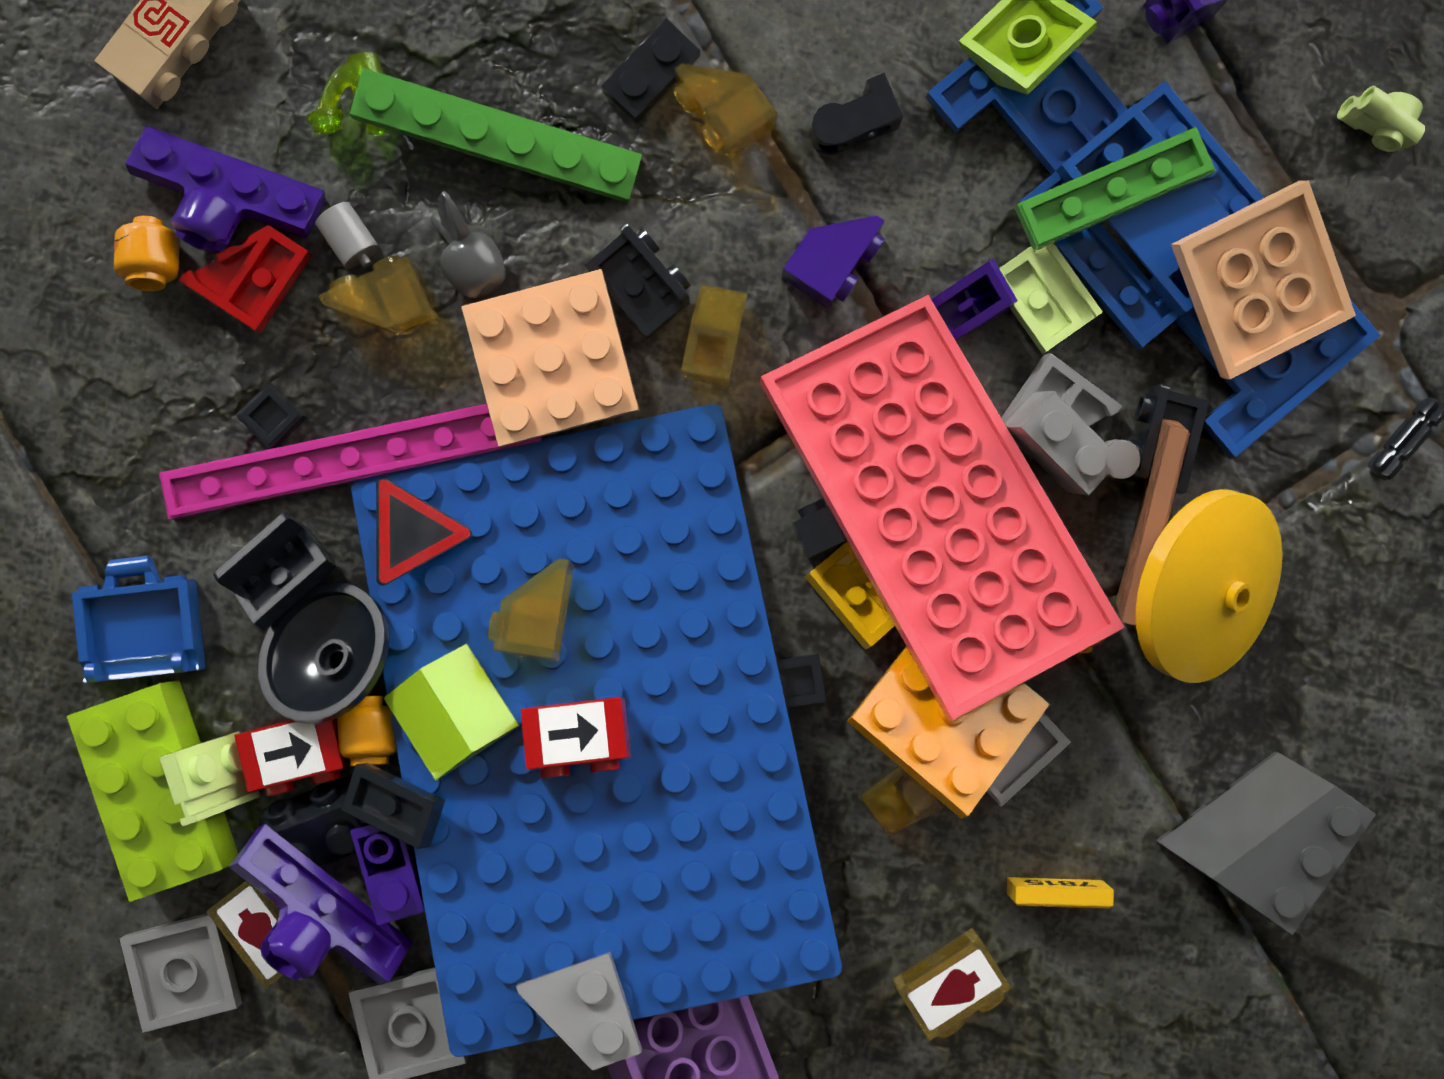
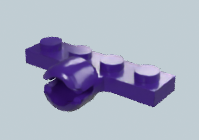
M148 126L145 127L125 162L129 174L185 195L171 220L172 225L175 227L176 235L181 240L207 253H218L226 249L238 224L245 219H254L307 239L326 202L324 190Z
M266 824L256 829L229 866V868L263 893L279 908V919L262 942L261 955L271 968L290 979L299 981L313 976L328 951L332 949L376 983L383 985L389 983L413 944V941L389 922L377 926L373 909Z

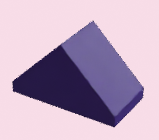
M994 259L989 260L931 299L955 341L1005 314L1018 302Z

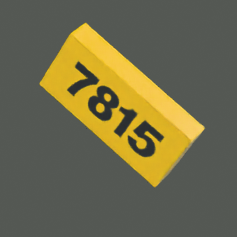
M1007 877V895L1017 906L1109 909L1113 907L1114 889L1102 880Z

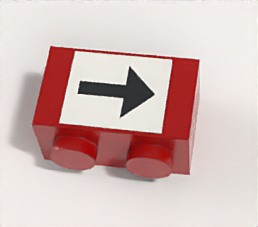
M622 697L521 709L526 769H540L541 779L571 775L570 766L590 764V773L620 770L619 760L631 759L625 699Z
M336 719L319 724H305L289 720L234 735L248 792L264 788L266 796L280 794L295 789L294 780L310 776L313 785L341 778L340 769L350 765V759L342 757L339 752Z

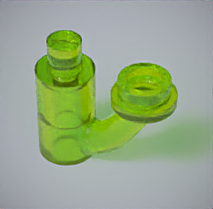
M362 52L353 54L346 59L345 64L338 67L332 73L324 87L317 110L307 115L308 124L312 125L314 133L331 134L342 129L341 121L344 119V115L341 109L336 108V105L344 90L350 86L353 98L355 97L363 68L382 73L380 58L377 53ZM366 123L369 135H380L387 132L386 129Z

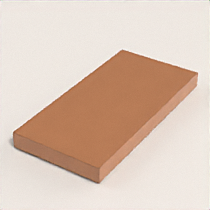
M1162 420L1116 600L1122 623L1136 625L1137 593L1144 566L1155 542L1168 524L1190 436L1188 430L1178 421Z

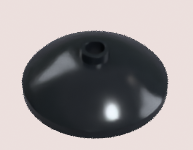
M327 583L313 587L274 621L263 640L258 662L260 687L269 705L279 714L293 721L305 724L328 722L356 707L376 684L388 654L389 628L381 606L372 596L356 586L346 583Z

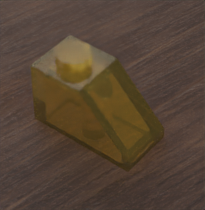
M557 559L501 600L500 612L493 611L488 629L489 641H494L493 650L505 655L559 662L574 566L569 560Z

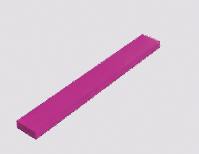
M482 404L160 472L159 476L168 519L176 520L352 483L353 481L541 442L543 437L499 447L488 405Z

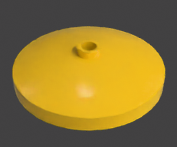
M1219 489L1204 493L1190 501L1177 512L1155 542L1144 566L1138 588L1136 630L1145 657L1161 673L1188 683H1200L1216 678L1234 666L1244 656L1263 629L1273 607L1279 587L1282 570V542L1276 519L1271 510L1261 500L1229 489Z

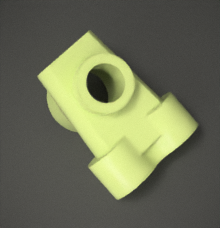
M1376 86L1369 87L1360 97L1354 95L1349 97L1342 104L1337 114V118L1355 130L1361 129L1372 135L1373 145L1387 152L1401 151L1417 144L1425 132V125L1418 121L1423 109V104L1418 98L1403 92L1387 94Z

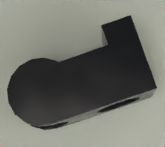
M885 72L866 81L863 91L864 96L843 105L837 103L825 104L817 110L813 117L810 138L811 143L818 151L828 155L838 154L899 129L903 114Z

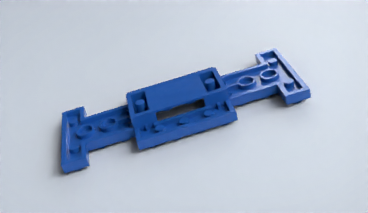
M1065 0L1092 19H1095L1104 8L1098 0ZM1075 49L1028 95L997 85L971 57L927 93L926 100L955 134L991 104L1051 174L1050 177L1020 202L1197 127L1216 172L1209 177L1107 220L1115 232L1153 275L1151 279L1148 280L1101 224H1097L1054 244L1088 292L1137 350L1143 348L1175 321L1218 372L1171 244L1263 199L1264 196L1166 81L1161 83L1139 103L1127 109L1081 53ZM1352 300L1351 303L1356 314L1355 317L1232 379L1223 378L1235 393L1205 417L1203 428L1229 459L1237 457L1381 336Z

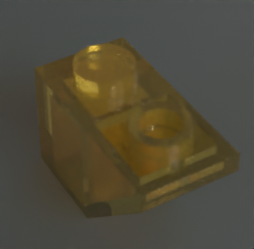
M683 63L674 69L677 87L673 89V92L687 113L695 110L705 125L700 128L701 132L714 151L717 152L722 148L728 158L732 159L776 128L777 112L750 75Z
M398 255L384 258L373 265L374 271L358 278L356 275L341 277L330 283L329 291L319 295L322 304L333 312L395 336L439 317L417 266L408 256L401 259Z
M701 284L681 368L682 378L729 388L747 293Z
M900 766L864 792L860 797L888 835L947 807Z

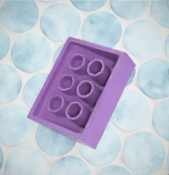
M748 996L633 1020L642 1047L641 1054L607 1065L612 1079H779Z

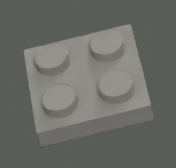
M217 911L129 933L119 938L142 1033L237 1009L242 1004L223 922Z
M435 967L391 978L389 983L383 985L374 982L354 987L349 991V998L369 1079H407L466 1064L468 1055L456 1057L449 1050Z

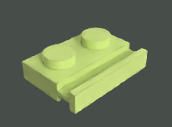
M1054 243L1035 252L1032 247H1029L999 268L1018 300L1010 309L1042 354L1102 313L1100 307Z
M239 731L159 757L174 804L181 803L185 815L184 818L180 819L182 826L203 820L261 797L259 790L247 791L234 735L240 733Z

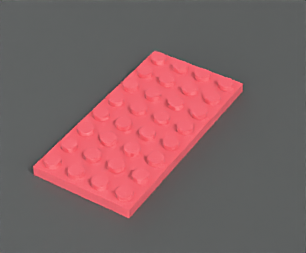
M929 295L761 376L760 385L949 722L1125 628Z

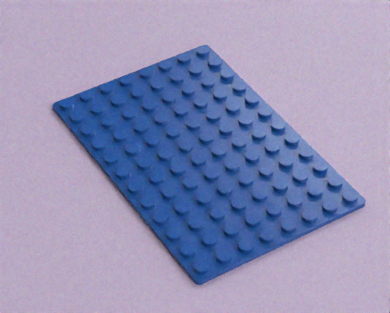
M709 404L547 438L541 442L353 481L351 491L369 594L381 606L389 628V648L383 668L387 695L419 669L468 644L520 725L438 781H435L391 711L402 779L445 800L431 846L422 849L414 847L449 1050L452 1055L462 1057L559 1036L518 994L516 986L519 983L608 952L612 954L633 1020L838 976L842 971L841 958L722 408L717 404ZM381 478H387L467 526L472 531V535L468 540L386 586H381L376 581V483ZM616 697L625 699L631 759L619 760L620 770L590 773V764L570 766L571 775L541 779L540 769H526L521 719L522 708Z

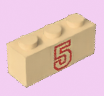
M140 0L94 61L114 78L158 109L163 101H168L176 94L180 87V79L188 68L205 56L209 48V41L218 29L232 21L237 13L238 3L241 0Z

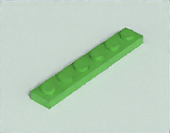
M366 68L362 69L350 111V116L354 120L625 203H629L642 157L640 153Z

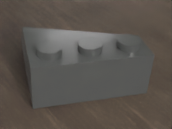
M1274 752L1229 785L1230 789L1207 806L1202 805L1190 814L1191 818L1172 832L1167 831L1155 841L1264 918L1293 935L1376 814L1337 786L1279 752Z

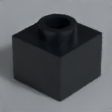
M820 499L797 510L801 519L793 522L792 526L807 558L847 540L829 506H826L824 499Z

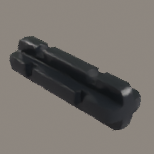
M1430 397L1423 399L1412 411L1413 416L1411 418L1407 417L1383 445L1385 450L1382 452L1378 451L1368 463V468L1372 473L1382 480H1390L1396 476L1403 467L1401 462L1404 460L1408 461L1432 433L1431 428L1433 426L1437 427L1444 419V406L1439 401Z

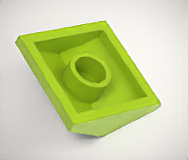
M1001 0L959 40V44L997 85L1028 95L1089 37L1098 26L1097 21L1065 0Z
M468 644L419 669L384 697L387 705L435 781H438L520 726Z

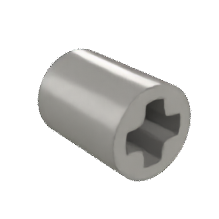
M341 202L330 207L315 222V225L346 269L354 268L360 264L363 267L371 264L370 258L378 251L379 245L349 202Z

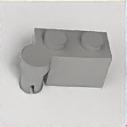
M1055 391L1033 392L1005 423L1013 439L1067 493L1090 495L1105 477L1116 479L1128 478L1136 472L1140 464V454L1133 443L1117 439L1104 442Z

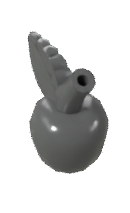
M442 191L438 197L439 202L437 206L439 208L430 218L432 225L449 244L443 250L440 257L441 270L449 282L461 294L470 299L483 298L499 289L506 278L503 257L493 239L486 233L480 231L469 232L461 213L451 200L449 194Z

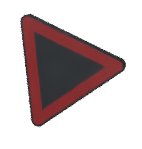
M381 478L376 483V581L379 585H388L471 537L472 531L470 528L387 478Z

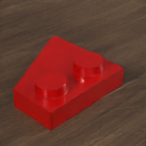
M267 225L248 236V239L243 244L231 246L216 255L218 259L195 272L189 270L182 274L179 281L255 331L261 333L313 254Z

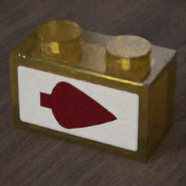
M245 881L206 912L262 987L266 989L283 976L271 968L261 955V944L279 919L280 910L273 901Z
M973 928L893 978L897 991L929 1041L937 1036L940 1038L951 1036L964 1025L963 1019L977 1010L986 1012L993 1009L1004 1000V993L1011 989L1008 981Z

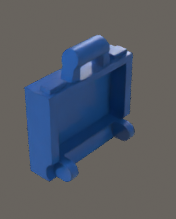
M147 555L110 560L105 569L103 589H101V585L77 587L78 592L72 593L78 659L84 673L83 683L206 669L197 581L187 579L186 575L163 577L164 582H162L154 561ZM145 575L146 584L119 586V578Z

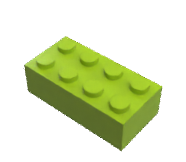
M179 680L159 683L67 716L129 902L223 870L232 864L238 855V851L224 811L182 826L180 819L184 818L185 815L181 803L174 804L159 758L201 744Z

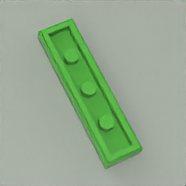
M1194 127L1022 201L1014 208L1035 252L1209 177L1216 170L1197 127Z

